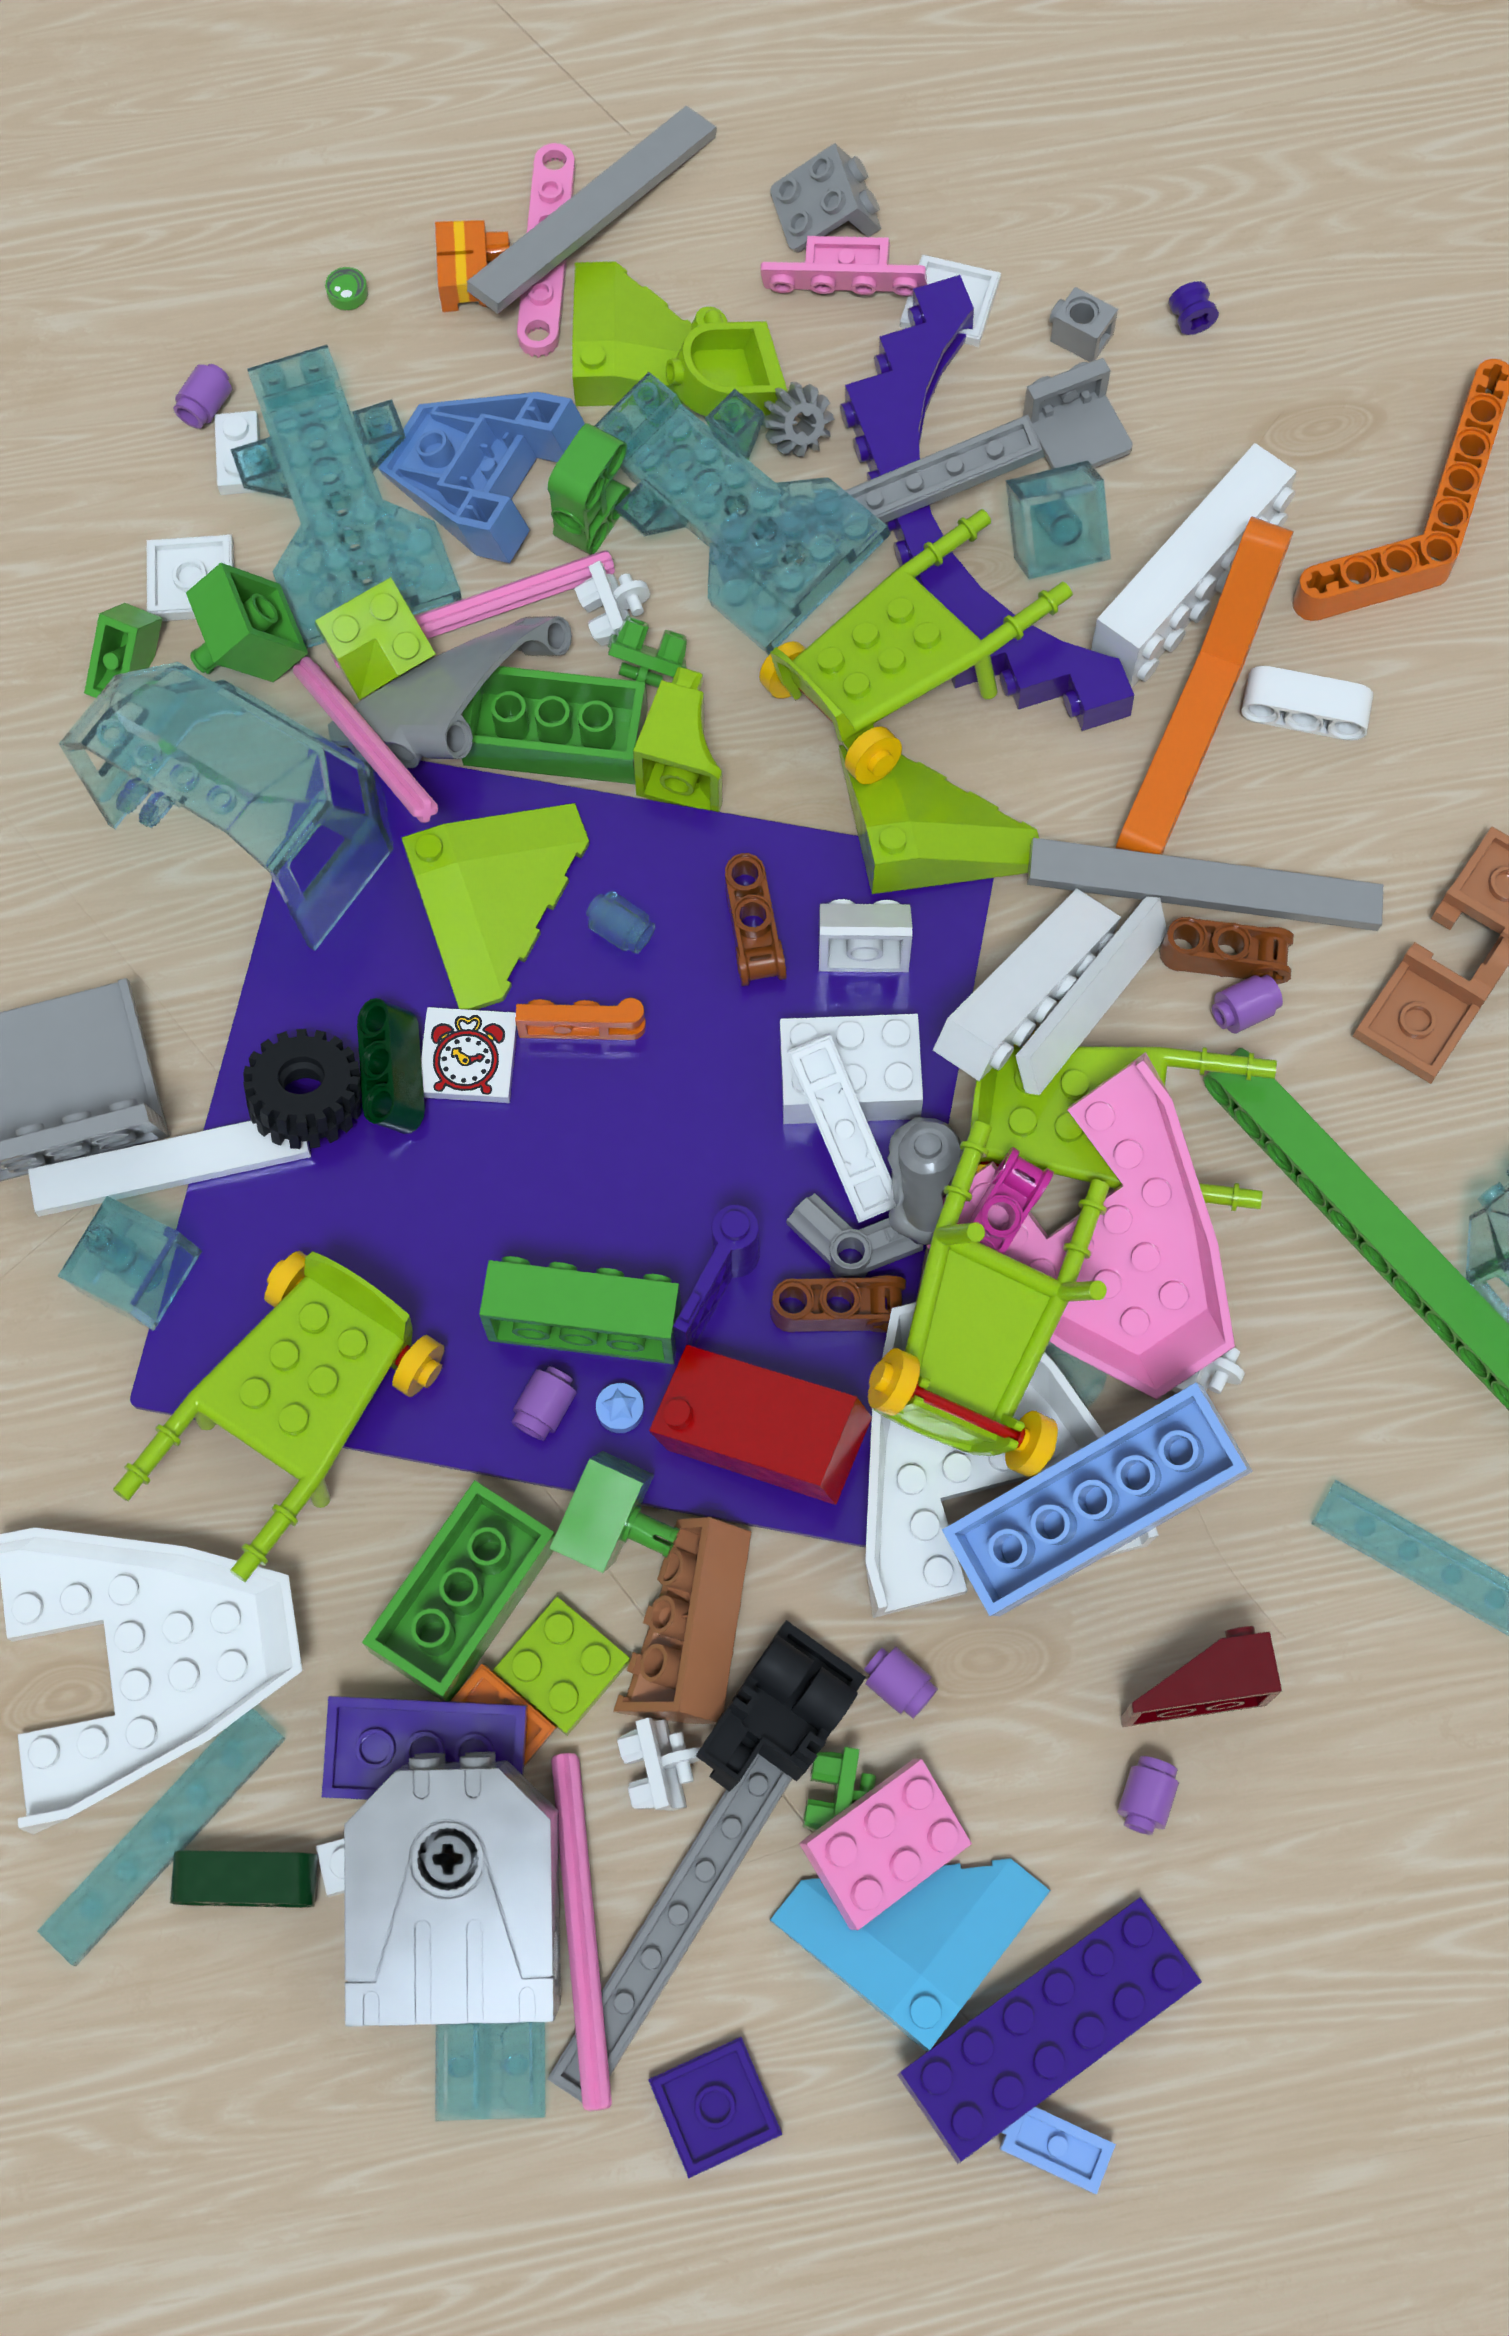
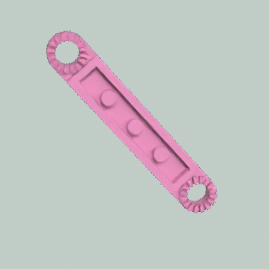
M547 144L541 147L535 154L527 233L573 197L575 160L573 152L563 144ZM551 158H554V161L557 158L559 161L563 160L565 164L557 170L545 167V164L548 163L547 160L549 162L552 161ZM567 258L520 296L517 325L518 342L523 352L529 353V356L537 355V358H539L541 355H545L546 357L549 355V352L553 353L555 351L554 348L558 347ZM535 328L537 330L542 328L543 331L546 329V332L549 333L545 339L540 341L528 338V334L531 333V330L535 331Z

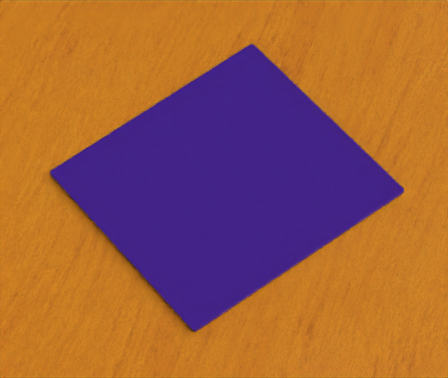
M322 743L311 744L306 754L203 1131L251 1121L243 1085L245 1066H250L249 1057L252 1052L255 1051L262 1054L260 1044L267 1039L273 1044L277 1043V1034L287 1031L288 1037L292 1038L297 1037L296 1029H307V1036L314 1037L316 1030L326 1032L328 1042L336 1036L342 1040L343 1049L350 1047L354 1052L355 1061H358L360 1069L357 1018L362 1006L370 999L378 998L415 1014L419 1027L421 1055L427 1007L459 1009L401 838L446 823L575 803L589 840V846L583 857L575 856L565 874L569 878V883L554 910L547 908L536 928L540 930L541 934L525 962L518 960L507 981L511 982L512 987L505 1000L478 1010L516 1013V1004H528L529 1001L537 999L548 1000L555 1005H573L577 1001L589 1000L597 1002L602 1006H618L625 998H635L644 1007L646 1030L642 1037L635 1040L519 1038L517 1030L510 1103L424 1098L425 1111L422 1123L415 1131L409 1134H403L369 1122L364 1116L363 1105L360 1103L361 1113L358 1119L352 1118L353 1127L347 1133L342 1129H338L339 1139L332 1143H329L326 1137L319 1139L320 1147L310 1149V1158L188 1184L130 1396L132 1405L140 1410L172 1415L186 1396L274 1308L265 1302L264 1299L268 1286L267 1279L273 1267L295 1251H301L306 1255L314 1251L357 1274L410 1315L413 1328L411 1347L424 1335H429L444 1345V1353L440 1361L442 1369L438 1377L430 1387H423L412 1397L406 1396L392 1386V1380L397 1368L394 1370L390 1367L344 1444V1449L575 1492L589 1458L604 1451L655 1474L641 1504L643 1506L866 1547L872 1419L836 1505L668 1451L650 1433L649 1429L682 1355L676 1352L675 1363L666 1364L488 1341L479 1315L488 1261H502L503 1257L514 1256L526 1259L530 1262V1265L549 1267V1264L552 1262H562L577 1267V1271L596 1273V1270L599 1268H610L619 1270L624 1273V1277L643 1279V1276L646 1274L663 1275L669 1277L672 1280L671 1283L679 1284L681 1306L683 1309L713 1254L711 1225L714 1216L720 1209L728 1205L738 1204L745 1206L753 1211L758 1219L760 1251L758 1264L750 1274L744 1277H732L695 1347L857 1396L872 1416V1407L868 1402L869 1379L876 1364L882 1360L887 1333L873 1331L786 1332L776 1327L771 1320L770 1308L773 1291L782 1281L791 1278H836L830 1270V1265L786 1224L794 1209L806 1197H810L815 1193L855 1230H860L889 1218V1211H886L859 1223L817 1123L783 1124L780 1019L918 1014L923 1090L921 1117L935 1118L949 1125L959 1068L934 1052L933 1048L947 1018L973 993L994 878L872 894L859 837L855 835L420 760L415 768H407V770L438 805L437 814L432 815L429 822L422 823L407 810L371 765L360 760L350 748ZM740 853H750L757 856L765 867L777 935L781 941L787 976L785 980H779L776 976L752 980L749 982V986H741L735 954L736 945L725 892V867L733 856ZM741 875L734 881L739 885L748 886L753 884L756 879L750 875ZM839 899L850 900L855 904H874L880 900H893L899 904H910L912 944L909 972L819 971L820 904H829L831 901ZM748 916L742 920V923L748 927H757L764 923V921L758 916ZM310 1078L297 1079L289 1083L285 1090L294 1094H306L317 1089L321 1082ZM910 1120L867 1121L892 1179V1169L887 1159L890 1140L894 1132ZM923 1245V1251L872 1270L864 1278L885 1275L902 1277L906 1280V1289L902 1291V1305L916 1302L926 1245ZM851 1248L844 1249L838 1255L843 1262L849 1264L857 1263L863 1258L859 1251ZM833 1297L827 1301V1305L834 1312L844 1313L851 1309L850 1303L842 1297ZM785 1298L780 1302L782 1309L788 1313L795 1314L804 1310V1305L796 1298ZM885 1298V1309L887 1310V1299ZM548 1366H551L573 1379L570 1386L577 1394L554 1433L549 1432L545 1441H542L524 1433L515 1427L511 1421L516 1414L513 1408L534 1371L541 1370L545 1372ZM615 1383L631 1385L640 1393L643 1400L644 1415L641 1422L636 1428L626 1433H614L604 1428L596 1412V1401L599 1394L604 1388Z

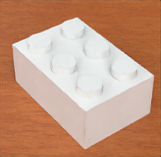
M918 1014L780 1019L783 1124L816 1123L787 1051L828 1033L831 1034L867 1121L911 1120L915 1117H921L923 1090Z

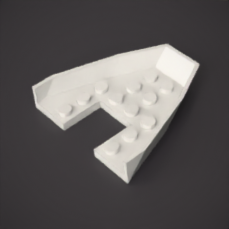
M916 1302L892 1308L882 1358L894 1348L905 1351ZM1044 1352L1013 1418L1020 1420L1029 1411H1037L1054 1419L1057 1423L1058 1436L1054 1454L1040 1472L1106 1435L1058 1366ZM872 1408L865 1555L872 1617L876 1618L966 1594L968 1590L959 1560L942 1529L949 1526L942 1501L1032 1477H1026L1009 1469L1006 1465L1005 1453L995 1456L972 1455L911 1431L885 1418ZM1156 1527L1105 1557L1147 1547L1158 1536Z
M36 1527L0 1534V1580L7 1639L14 1642L104 1624L115 1711L114 1716L18 1734L27 1815L26 1817L17 1818L18 1828L34 1835L74 1816L209 1741L302 1672L289 1575L257 1567L247 1582H243L230 1572L237 1560L179 1545Z

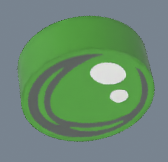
M351 267L338 268L331 272L326 279L327 297L334 307L340 310H353L360 307L366 301L368 288L365 277L359 270Z

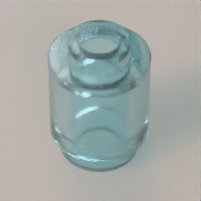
M610 891L605 896L598 894L586 912V916L589 917L588 928L624 952L630 950L634 954L639 953L649 942L655 930V924L649 920L648 913L615 891Z

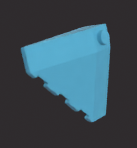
M1011 1858L992 1860V1866L961 1869V1864L944 1865L857 1931L849 1929L823 1883H821L820 1878L801 1880L770 1921L925 2052H928L1050 1890Z

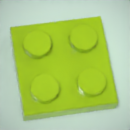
M556 1597L493 1671L568 1736L628 1666L630 1658L559 1597Z

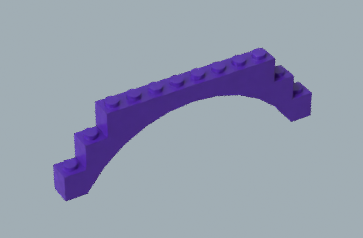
M961 275L914 288L913 307L908 308L911 327L879 336V354L874 356L878 375L845 385V403L840 404V411L845 427L847 429L853 427L856 438H853V443L859 462L866 461L870 472H867V481L920 460L919 446L927 408L943 372L966 341L967 334L959 333V331L965 329L973 330L974 307ZM930 505L884 523L886 531H893L897 542L894 543V549L900 566L922 552L925 543L931 542L933 544L943 537L932 515ZM952 552L942 558L943 563L940 566L933 564L915 577L918 582L981 640L1004 624V617L1007 615L1015 616L1009 609L981 588ZM1033 625L1023 631V637L1020 640L1013 638L990 655L994 676H1000V682L1005 695L1013 696L1018 710L1063 696L1070 718H1077L1082 731L1131 716L1135 695L1119 658L1061 641ZM974 666L951 678L954 688L978 682Z

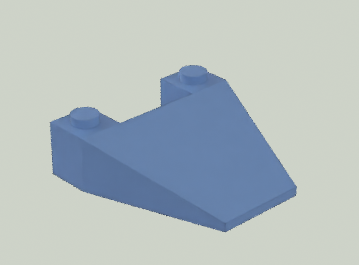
M541 392L419 404L378 469L387 479L476 556L510 563L530 531L513 503L512 497L535 460L540 458L558 462L585 422L571 398Z

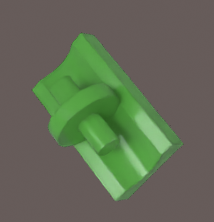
M627 616L618 634H611L607 645L609 648L608 655L636 664L637 667L622 662L618 672L619 675L633 679L632 681L645 682L658 688L663 676L648 671L649 669L671 677L675 676L677 668L687 669L684 659L687 644L686 636L670 630H664L658 649L643 645L649 625L642 620Z
M845 1747L841 1753L818 1752L816 1754L817 1758L812 1763L810 1781L836 1785L833 1803L808 1799L805 1807L803 1827L816 1831L875 1787L876 1776L862 1773L859 1791L854 1790L860 1749Z

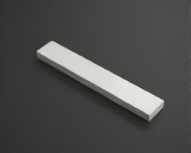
M1146 896L1016 1054L1015 1057L1025 1093L1040 1095L1163 942L1167 927L1160 898Z
M246 1121L28 1169L34 1211L40 1217L310 1158L311 1154L308 1141L301 1142L300 1149L290 1148L288 1139H284L280 1146L272 1142L271 1133L264 1137L258 1132L256 1123L253 1124L252 1121Z

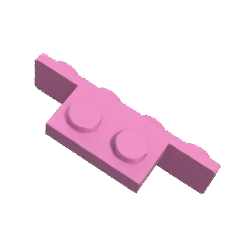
M807 236L805 263L762 262L760 270L764 287L779 293H789L794 289L812 290L820 294L844 290L853 291L861 295H870L875 293V291H887L902 296L913 295L914 288L927 285L925 266L889 265L890 242L889 238Z

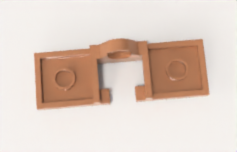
M1494 827L1490 828L1431 918L1451 930L1463 912L1500 934L1471 981L1433 960L1434 953L1414 942L1353 1035L1354 1038L1430 1084L1509 966V836Z

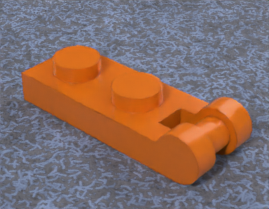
M625 998L618 1006H602L597 1002L589 1000L577 1001L573 1005H555L551 1001L542 999L529 1001L528 1004H516L515 1022L519 1038L635 1040L642 1037L646 1030L644 1007L635 998Z

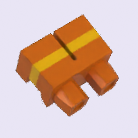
M484 220L435 222L438 290L442 312L459 311V303L478 301L480 305L488 307L467 291V281L488 265L489 261H493L510 247L508 232H486Z

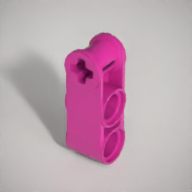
M1012 1147L997 1168L991 1180V1185L968 1222H978L984 1227L985 1235L979 1243L1005 1254L1030 1210L1047 1188L1054 1172L1049 1168L1041 1170L1020 1157L1019 1150ZM992 1205L1003 1207L1009 1215L1008 1226L1003 1231L994 1229L988 1222L987 1214Z

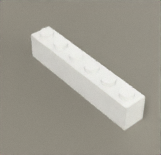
M1076 888L947 1018L933 1051L978 1081L992 1068L999 1071L1010 1058L1014 1050L1013 1045L1015 1044L1021 1048L1026 1043L1036 1027L1035 1022L1043 1023L1056 1007V1000L1061 1001L1078 980L1077 978L1084 973L1115 935L1113 933L1121 916Z

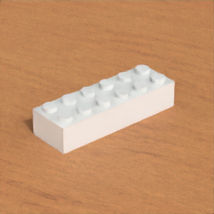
M1256 443L1252 445L1097 618L1091 650L1119 658L1131 688L1139 680L1146 682L1153 675L1160 662L1158 658L1166 650L1171 653L1177 648L1185 636L1186 631L1184 629L1191 621L1198 623L1209 610L1212 603L1210 601L1217 592L1222 593L1251 516L1283 527L1288 515L1284 511L1295 495V491L1291 488L1297 471Z

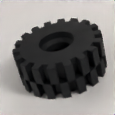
M296 1029L297 1037L289 1038L287 1031L277 1034V1043L273 1044L269 1039L261 1043L262 1054L255 1051L252 1052L249 1057L250 1066H245L243 1085L249 1117L253 1124H257L258 1132L265 1137L271 1133L272 1142L280 1146L284 1139H288L290 1148L300 1149L301 1142L309 1141L310 1149L320 1147L319 1139L326 1137L329 1143L338 1140V1129H342L347 1133L353 1127L352 1118H359L361 1113L360 1103H362L360 1069L358 1061H355L354 1052L350 1047L343 1049V1042L338 1037L334 1036L328 1042L326 1032L316 1030L314 1037L307 1036V1029ZM310 1078L321 1082L317 1089L306 1094H294L285 1090L289 1083L297 1079Z

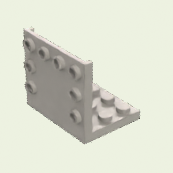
M127 978L105 986L0 1012V1182L28 1175V1169L170 1137L131 985Z

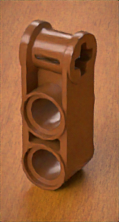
M740 853L733 856L725 867V892L736 945L735 954L741 986H749V982L752 980L776 976L779 980H785L787 976L781 941L777 935L765 867L757 856L750 853ZM741 875H750L756 879L753 884L748 886L739 885L734 880ZM748 916H758L764 923L757 927H748L742 923V920Z
M1180 917L1169 926L1159 952L1164 965L1175 971L1247 979L1253 975L1259 977L1269 975L1277 984H1282L1291 979L1292 969L1287 966L1288 948L1293 945L1294 934L1287 929L1279 927H1257ZM1174 940H1185L1190 943L1192 949L1180 948ZM1219 945L1232 947L1237 955L1225 954L1221 951Z
M889 1275L871 1278L787 1279L779 1283L773 1291L770 1308L771 1320L776 1327L786 1332L873 1331L887 1333L892 1308L902 1306V1291L906 1289V1280L899 1276ZM833 1297H842L850 1303L851 1309L844 1313L834 1312L827 1305V1301ZM785 1298H796L802 1302L804 1310L795 1314L788 1313L782 1309L780 1302ZM885 1298L887 1299V1310L885 1309Z

